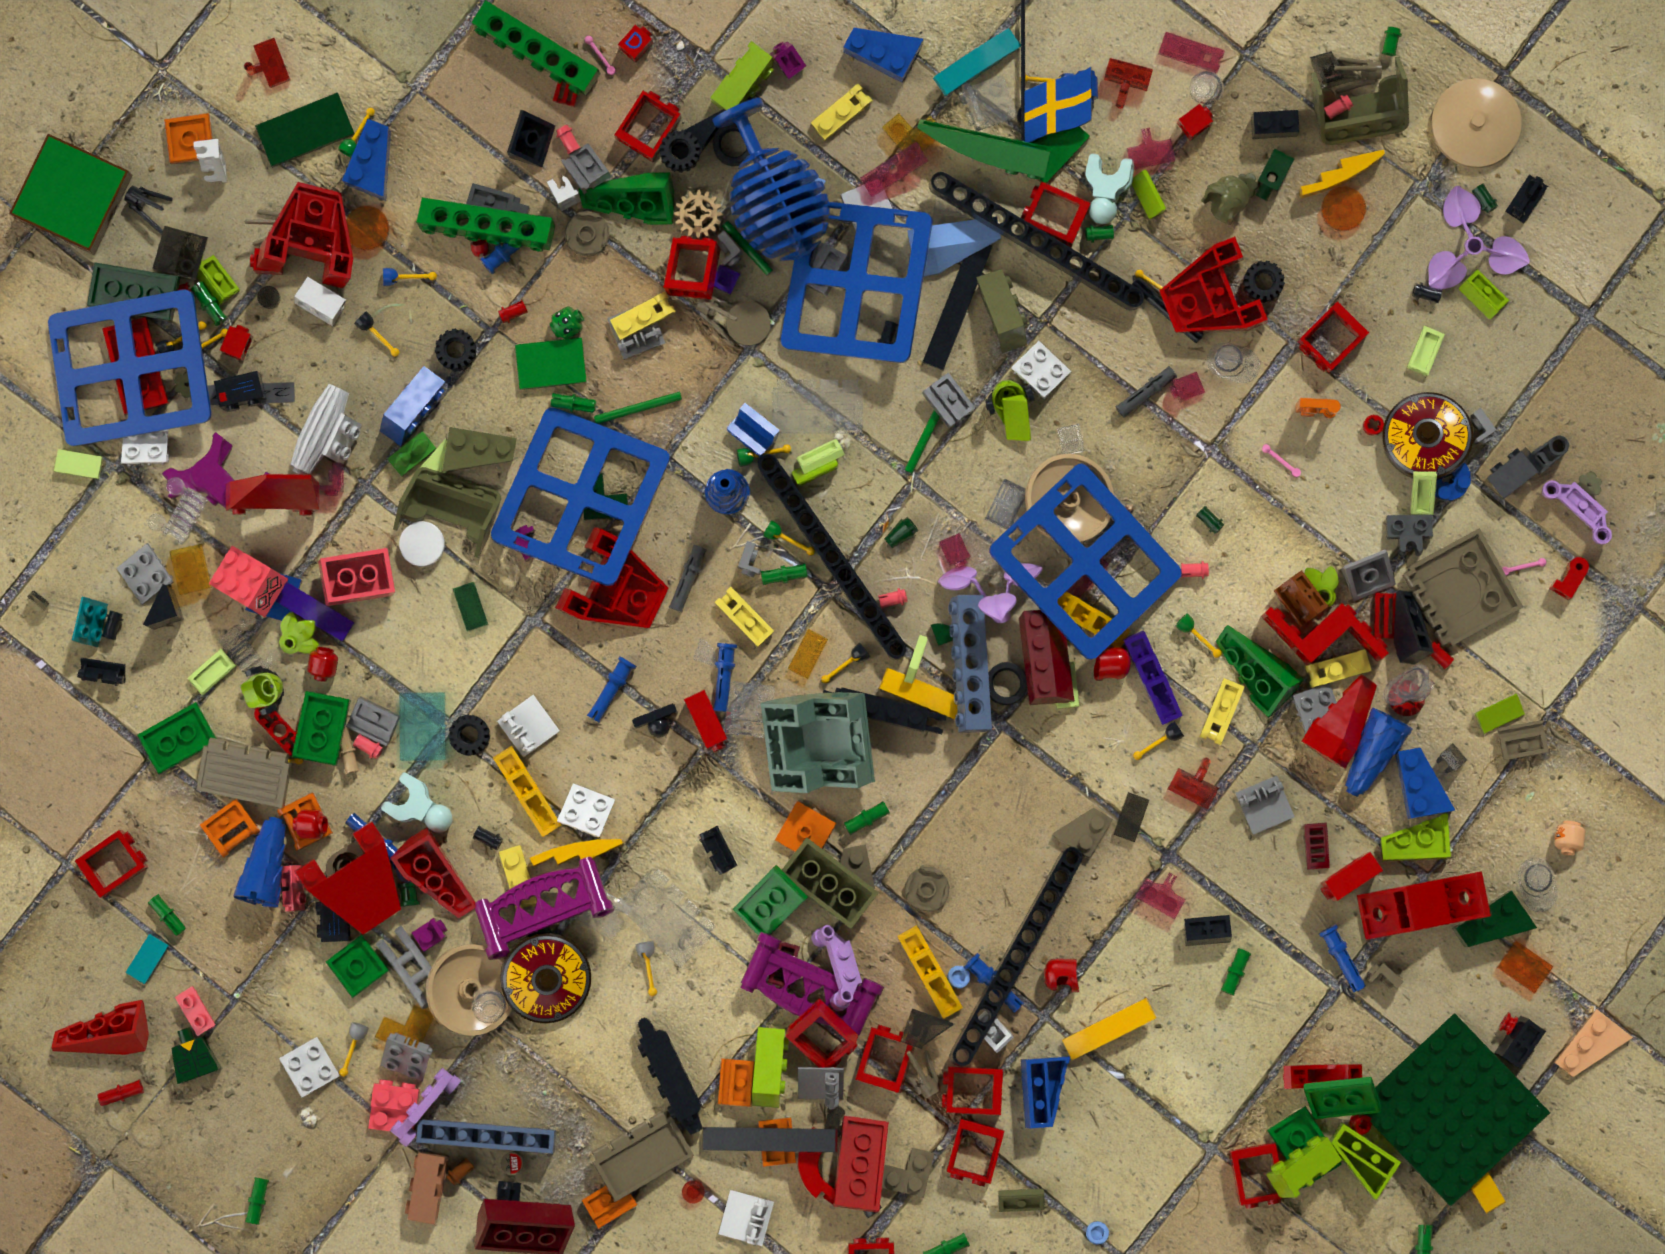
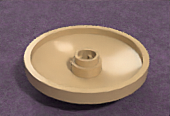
M1466 79L1450 86L1436 102L1431 116V131L1439 150L1452 162L1468 168H1484L1503 160L1515 147L1521 132V114L1515 99L1504 87L1486 79Z
M1060 454L1044 461L1031 474L1025 490V505L1028 511L1078 464L1086 465L1113 495L1114 491L1109 477L1097 463L1077 454ZM1066 482L1057 491L1064 495L1071 487ZM1078 486L1054 509V514L1080 543L1099 534L1111 518L1083 486ZM1040 525L1036 526L1037 530L1044 536L1053 540Z
M466 944L454 947L436 960L428 974L426 999L429 1009L443 1027L454 1033L469 1036L485 1034L501 1025L512 1010L503 995L500 984V972L504 958L489 960L485 951L486 946Z

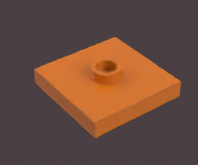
M210 114L164 119L170 164L199 161L194 149V142L213 139Z
M797 801L775 841L796 852L803 841L808 838L822 849L836 823Z

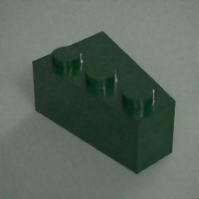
M1510 890L1489 903L1490 917L1462 921L1453 927L1452 930L1464 947H1471L1533 930L1537 927L1513 891Z

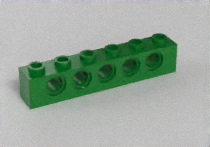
M486 0L471 22L477 34L484 38L488 35L494 39L493 43L502 49H505V47L513 51L512 55L523 61L524 58L532 62L530 66L537 71H547L550 73L549 77L559 84L562 81L569 85L568 89L577 95L583 93L587 96L601 74L598 68ZM496 22L503 23L500 31H492L493 24ZM514 34L522 35L518 43L511 42V37ZM532 46H540L539 53L535 55L529 53ZM551 57H558L559 62L555 66L548 65L549 59ZM576 68L578 69V74L573 78L568 77V70Z
M424 197L421 199L416 221L420 230L426 234L438 232L450 238L463 236L470 241L481 239L494 245L506 243L513 248L525 246L537 252H542L543 249L550 250L556 226L550 217ZM447 216L444 222H437L439 217ZM463 219L469 220L466 225H459L460 221H462ZM490 223L487 229H480L482 224ZM506 226H512L511 231L507 233L502 232ZM527 230H534L532 235L524 236Z

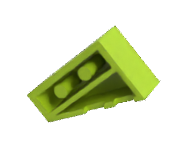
M752 41L747 46L750 49L742 59L738 58L734 69L729 75L725 76L710 97L711 102L721 110H728L741 104L749 96L753 98L760 89L758 86L763 79L767 80L774 71L772 69L773 57Z
M758 1027L752 1106L779 1108L780 1094L785 1093V1081L781 1080L782 1072L787 1070V1059L783 1058L784 1050L788 1051L789 1039L785 1037V1029Z
M1340 1123L1330 1142L1370 1196L1377 1200L1401 1162L1345 1124Z
M1315 1136L1307 1141L1308 1146L1302 1150L1300 1148L1294 1150L1288 1155L1290 1158L1285 1162L1279 1161L1270 1167L1272 1171L1267 1173L1266 1176L1280 1198H1296L1300 1195L1299 1189L1305 1185L1310 1187L1314 1183L1313 1180L1320 1175L1323 1176L1342 1161L1328 1137Z

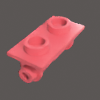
M303 865L283 866L282 887L289 886V891H282L285 912L305 910L306 895L304 893V886L294 872Z
M193 986L175 997L197 1036L215 1027L214 1020Z

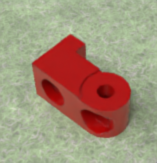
M1582 557L1572 559L1567 564V572L1562 580H1554L1549 589L1566 600H1570L1589 570L1587 560Z

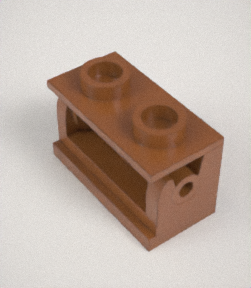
M1302 570L1274 590L1279 601L1283 603L1293 620L1300 627L1329 607Z

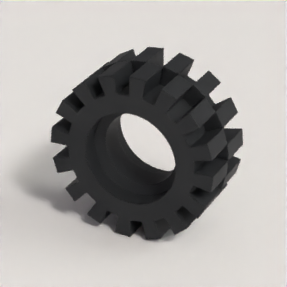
M674 130L673 133L670 134L669 132L667 137L662 139L660 156L667 168L674 172L679 171V173H683L685 170L687 172L690 171V168L695 167L697 161L699 162L701 154L700 145L692 133H687L685 130ZM683 143L688 146L689 154L686 158L676 159L673 157L671 150L675 144Z
M1258 261V263L1252 264L1246 271L1243 281L1244 291L1248 293V297L1255 300L1260 299L1262 303L1271 302L1277 298L1285 284L1284 274L1282 275L1281 268H1278L1275 263H1270V261ZM1259 274H1268L1272 278L1271 288L1261 290L1256 286L1255 279Z
M456 328L451 331L446 330L443 335L439 336V340H436V357L445 368H449L452 371H461L465 367L468 368L469 364L475 360L474 357L477 353L476 344L472 337L464 332V330H457ZM454 341L464 345V353L459 358H452L447 353L448 345Z
M467 714L458 717L456 721L452 722L448 738L451 746L457 752L466 756L477 755L488 746L490 730L481 718ZM468 726L474 727L478 732V738L472 744H466L461 739L462 730Z

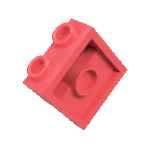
M380 1079L379 1083H374L368 1128L390 1131L398 1120L402 1123L408 1116L406 1111L414 1102L416 1104L419 1103L421 1089H416V1084L402 1082V1087L394 1086L393 1081Z

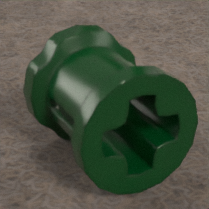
M412 882L397 884L401 892L400 907L420 905V901L417 900L415 884Z

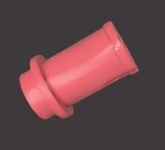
M1341 95L1340 99L1324 107V111L1331 120L1346 110L1350 111L1353 104L1348 95Z
M564 125L556 130V137L561 139L568 155L581 147L571 132L573 130L572 127L569 128L568 125Z
M1204 561L1192 564L1181 563V577H1202L1204 579V577L1209 576V565L1204 563Z
M897 588L898 591L878 595L881 609L898 604L903 606L904 603L908 602L905 589L900 590V588Z
M359 734L353 743L354 747L370 755L369 758L377 759L383 751L380 743L376 744L362 734Z

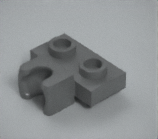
M1432 514L1386 516L1387 539H1398L1399 556L1402 557L1407 546H1412L1415 549L1416 556L1422 555V539H1432L1433 537Z

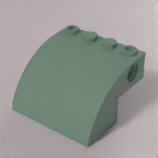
M815 693L784 697L761 703L771 791L809 793L823 786L860 788L875 782L864 693Z

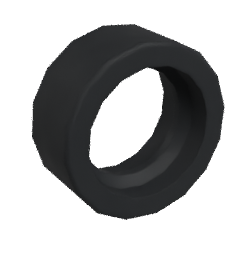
M732 124L719 128L713 138V150L717 159L728 166H739L750 155L747 148L738 157L727 156L721 148V141L725 134L733 131L739 132L737 125Z
M1002 662L995 665L988 672L990 698L995 703L1012 705L1024 697L1027 691L1026 674L1019 665L1011 662ZM1011 671L1018 676L1020 687L1015 695L1003 697L995 692L993 680L999 672Z

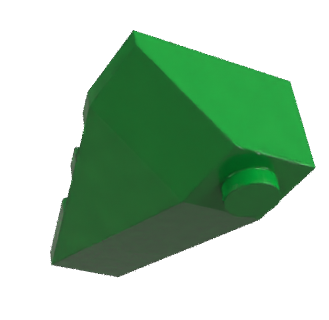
M651 172L604 181L593 189L592 187L587 189L585 194L578 188L582 208L606 214L613 212L624 215L623 218L631 219V217L644 220L643 223L649 225L673 224L674 188L670 172Z
M1229 625L1224 628L1216 640L1228 663L1234 665L1239 673V681L1241 684L1245 683L1251 693L1249 695L1250 699L1268 718L1294 695L1304 681L1288 663Z

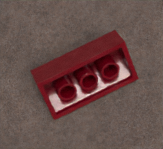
M1041 610L1023 611L1018 619L1029 704L1074 702L1066 637Z
M484 1199L477 1216L475 1250L563 1254L575 1227L572 1207L565 1204Z

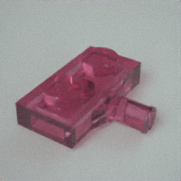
M1150 127L1146 128V131L1145 128L1141 129L1143 143L1127 148L1128 159H1133L1134 170L1175 161L1171 139L1162 141L1152 140Z
M1170 872L1163 884L1155 883L1145 878L1135 896L1136 899L1172 919L1176 918L1186 900L1175 894L1171 889L1177 876Z

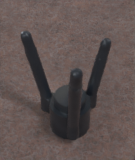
M132 185L126 192L124 201L130 204V209L136 211L155 230L164 236L166 232L147 216L139 206L143 207L146 203L163 211L164 208L149 200L147 195L167 201H172L173 198Z

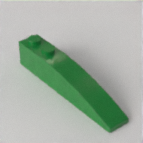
M919 120L918 129L960 154L979 162L1005 169V172L1017 175L1020 172L1027 174V177L1032 179L1045 178L1051 147L932 121Z

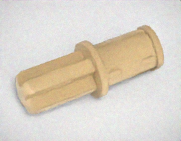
M348 729L344 730L339 754L343 761L345 774L360 771L354 754L356 749L352 746Z

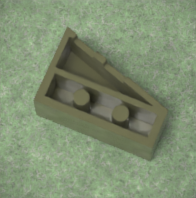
M999 269L976 277L984 305L993 324L994 333L998 336L1001 352L1005 353L1027 345L1024 328L1028 326L1024 313L1020 314L1018 311L1020 303L1017 295H1012L1010 291L1013 285L1009 275L1005 276L1003 270Z
M449 427L442 472L513 461L517 438Z

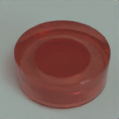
M697 1180L686 1182L682 1188V1196L688 1203H698L704 1197L705 1188Z

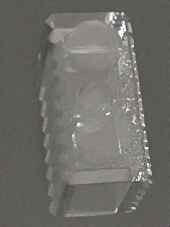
M1004 479L984 521L1006 531L1020 518L1017 516L1020 508H1026V488Z

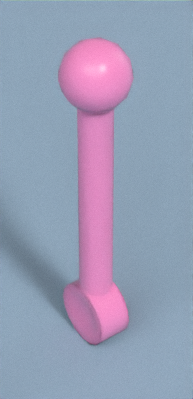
M586 36L584 39L585 43L591 46L605 65L607 74L614 75L615 68L606 61L593 43V38Z
M1268 444L1263 445L1262 451L1264 453H1269L1289 469L1293 477L1300 476V469L1293 468L1273 452Z
M1540 558L1536 562L1510 568L1502 567L1505 575H1508L1509 572L1538 565L1544 567L1547 562L1546 559Z

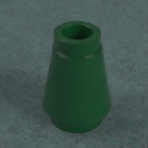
M906 517L904 520L901 518L884 539L891 548H894L915 537V533L919 530L909 517Z

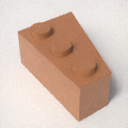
M421 1151L415 1156L413 1166L415 1175L414 1178H411L409 1191L412 1192L411 1201L407 1200L405 1208L408 1220L434 1225L437 1223L449 1156Z

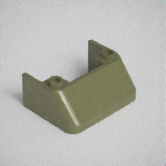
M1395 57L1396 75L1383 78L1378 86L1379 92L1349 97L1353 104L1350 111L1346 110L1331 120L1325 113L1324 107L1337 101L1335 94L1329 88L1321 89L1316 72L1311 73L1313 104L1319 134L1324 144L1335 145L1399 133L1409 126L1408 79L1400 57Z
M421 467L415 471L399 501L393 530H398L403 519L417 522L423 520L427 514L468 528L466 536L473 543H477L474 557L479 558L489 538L500 505L501 495L496 490Z

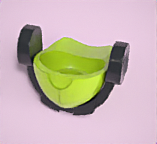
M1004 380L998 383L988 396V399L985 400L989 415L996 414V410L1003 424H1005L1002 398L1024 394L1029 403L1033 402L1035 398L1030 385L1024 386L1011 380Z
M262 666L252 667L245 671L246 677L252 676L241 684L240 687L249 708L265 707L260 710L261 716L278 710L277 706L280 704L282 696H284V688L277 673L262 668Z

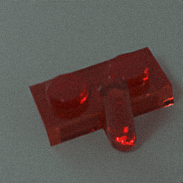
M275 38L253 45L260 63L252 65V63L246 62L244 64V69L249 75H255L263 71L270 88L291 80Z
M1113 58L1109 59L1104 80L1121 84L1116 101L1117 108H1124L1130 87L1144 91L1148 90L1153 69Z
M1202 759L1195 776L1178 768L1168 786V790L1208 810L1219 789L1203 780L1210 766V759Z

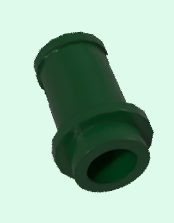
M1484 183L1472 190V193H1474L1483 206L1482 210L1486 211V213H1490L1498 207L1497 199H1493Z
M1204 506L1196 514V517L1210 529V533L1216 534L1224 526L1223 520H1219L1207 506Z

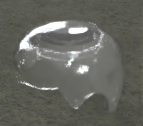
M1210 71L1196 74L1189 86L1191 97L1197 103L1211 105L1221 99L1225 89L1222 78L1215 72Z
M492 986L478 989L473 994L471 1006L475 1017L484 1023H494L502 1018L506 1008V1001L501 992Z

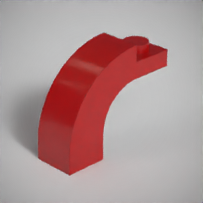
M1362 1064L1283 1066L1284 1089L1304 1088V1084L1363 1078Z
M799 1152L798 1169L805 1187L815 1198L818 1197L821 1191L824 1192L823 1198L833 1205L835 1188L828 1184L819 1172L818 1161L822 1152Z

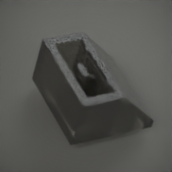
M164 226L152 269L156 273L181 277L180 279L196 281L208 237Z

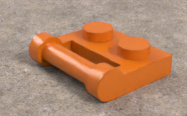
M1300 398L1296 403V413H1301L1303 417H1314V414H1323L1324 417L1330 419L1341 408L1339 401L1333 399Z
M314 793L308 794L277 810L279 816L283 817L295 842L293 846L296 851L333 834L329 824L327 832L320 839H301L293 829L291 811L296 809L297 813H299L301 810H320L323 813Z
M238 799L233 800L200 824L223 858L230 854L229 851L251 835H256L260 832L259 827ZM245 821L248 827L223 845L219 839Z

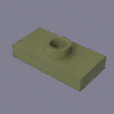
M1044 1189L998 1191L999 1212L1044 1210Z

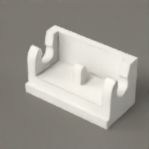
M219 140L195 141L194 149L199 159L201 171H214L212 176H204V180L207 182H227L226 162Z
M565 176L562 177L565 187L561 186L560 189L553 179L547 182L561 211L581 202L577 190L573 189L570 181Z
M309 277L306 278L294 296L296 305L331 326L335 324L346 302V299Z

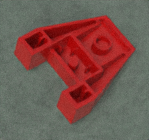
M297 182L260 246L257 268L279 273L286 263L287 254L325 263L322 284L344 288L351 279L353 254L341 192Z
M1235 236L1214 244L1159 290L1176 333L1248 331L1268 323L1260 299L1238 307L1223 268L1244 260Z
M264 474L230 481L225 484L226 511H232V515H246V511L251 509H293V512H299L300 516H312L313 512L319 510V482L312 475Z
M594 527L585 544V548L603 556L600 564L605 565L618 537L601 528ZM630 550L620 576L614 585L606 586L592 580L585 596L571 589L564 588L555 608L580 620L650 628L669 587Z
M372 821L351 833L364 853L327 878L315 859L310 860L294 871L306 891L361 934H365L401 910L385 840Z

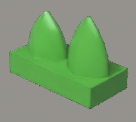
M422 431L391 455L388 461L400 476L403 477L436 450V447Z

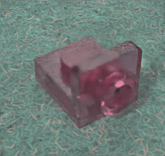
M1197 371L1179 379H1173L1171 382L1172 386L1169 387L1173 398H1178L1179 403L1205 393Z
M332 463V468L328 470L329 482H332V485H319V490L324 492L325 496H338V492H344V465L342 463Z
M960 533L939 542L949 567L955 566L957 569L968 564L967 560L971 556L965 547Z

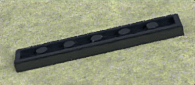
M992 245L963 259L922 363L944 371L977 288L976 277L982 275L992 250Z
M703 1127V1150L837 1152V1129Z

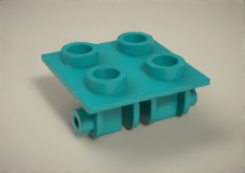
M81 597L72 641L94 647L99 646L107 614V603Z

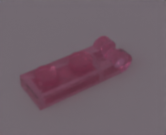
M1165 32L1158 54L1213 73H1218L1220 68L1218 64L1220 58H1223L1225 51ZM1205 54L1212 56L1210 62L1203 60Z

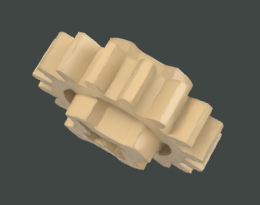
M697 190V195H693L690 191L689 198L682 196L683 204H676L680 211L674 212V216L680 218L676 221V225H683L680 231L682 233L688 231L689 237L696 234L697 240H700L701 234L709 238V231L716 233L714 226H721L718 218L723 217V213L717 212L722 208L721 204L715 205L717 198L714 196L710 199L708 191L703 196L700 190ZM695 201L694 205L690 209H686V207L691 202ZM703 201L708 203L713 210L707 209L703 205ZM697 210H701L702 214H705L701 215L700 219H696V216L693 215L697 213ZM684 219L690 220L694 224V228L690 227ZM707 221H712L707 227L703 228Z

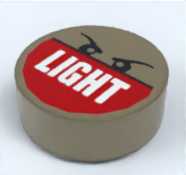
M509 1152L502 1157L501 1168L506 1174L515 1175L523 1169L524 1161L520 1154Z

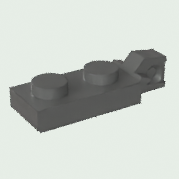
M472 183L466 202L468 205L529 214L530 211L529 206L520 204L521 199L515 195Z

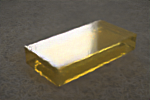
M808 629L788 670L808 679L828 639Z

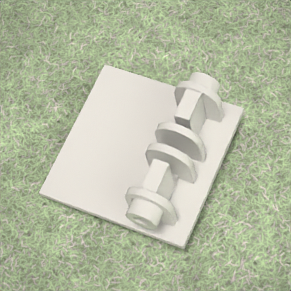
M1040 341L1011 367L1015 371L1014 374H1017L1024 380V384L1030 385L1038 394V397L1043 399L1071 372Z
M169 430L124 437L121 464L131 466V464L141 463V466H144L145 463H148V465H151V463L161 465L169 463V454H167Z
M534 695L510 712H506L497 721L523 758L560 731Z
M573 783L557 822L591 834L594 837H601L615 799Z
M317 1037L279 1058L301 1098L340 1076Z
M730 1190L718 1234L762 1246L774 1202Z

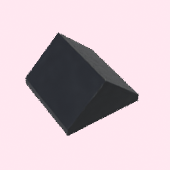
M520 110L507 151L509 158L542 168L556 125L524 110Z
M162 584L143 625L153 630L184 620L174 589L165 584Z

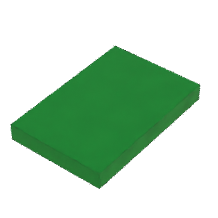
M1081 127L1046 135L1030 142L1051 147L1045 178L1040 177L1037 180L1040 183L1041 181L1048 183L1090 138V135Z
M582 337L515 345L520 390L587 383Z
M305 691L292 758L337 766L351 700Z
M197 702L137 734L159 775L203 751V746L208 745L210 738L217 739Z
M775 865L733 910L758 936L760 932L771 935L808 896Z
M1372 1077L1304 1084V1092L1314 1119L1381 1112V1104Z
M1306 1106L1267 1129L1285 1160L1290 1158L1288 1155L1298 1148L1302 1150L1308 1146L1307 1141L1315 1136L1325 1137ZM1339 1162L1336 1166H1334V1167H1333L1331 1170H1329L1326 1174H1328V1173L1331 1172L1332 1170H1334V1169H1336L1337 1167H1339L1340 1165H1342V1163ZM1320 1175V1176H1318L1317 1178H1315L1313 1181L1315 1182L1316 1180L1320 1179V1178L1323 1177V1176Z

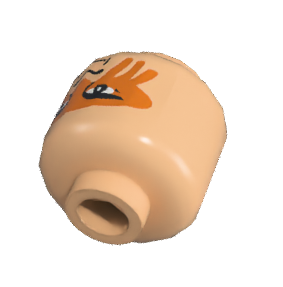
M1563 821V824L1558 825L1556 828L1555 847L1561 850V853L1564 855H1575V852L1583 850L1585 829L1578 822Z

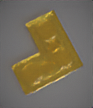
M900 113L882 127L883 131L910 162L936 142L935 139L917 127L913 129ZM931 115L927 119H925L927 121L936 122Z
M417 1005L413 1006L405 1025L384 1016L375 1038L386 1042L390 1033H398L406 1037L404 1044L408 1037L411 1038L410 1046H412L414 1040H417L416 1048L419 1042L423 1043L434 1016L430 1011L422 1009Z

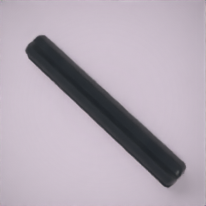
M1136 278L1132 285L1139 288L1144 294V299L1171 322L1162 297L1141 278ZM1183 332L1194 343H1198L1204 336L1203 332Z

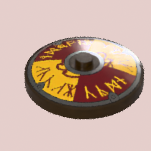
M1422 392L1402 399L1392 408L1383 426L1382 442L1390 463L1402 474L1413 479V472H1436L1437 480H1440L1455 473L1466 462L1472 449L1473 427L1468 414L1455 400L1439 393Z
M536 933L521 939L509 950L510 952L502 963L500 984L507 1003L519 1016L536 1023H555L570 1017L583 1005L591 987V969L584 952L571 939L557 933Z

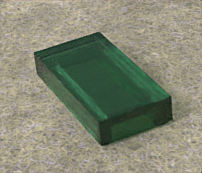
M475 582L453 588L466 631L489 625Z

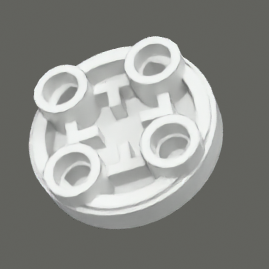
M419 521L410 524L404 529L400 537L399 547L401 554L409 563L419 567H426L436 563L442 557L445 540L443 534L435 525Z

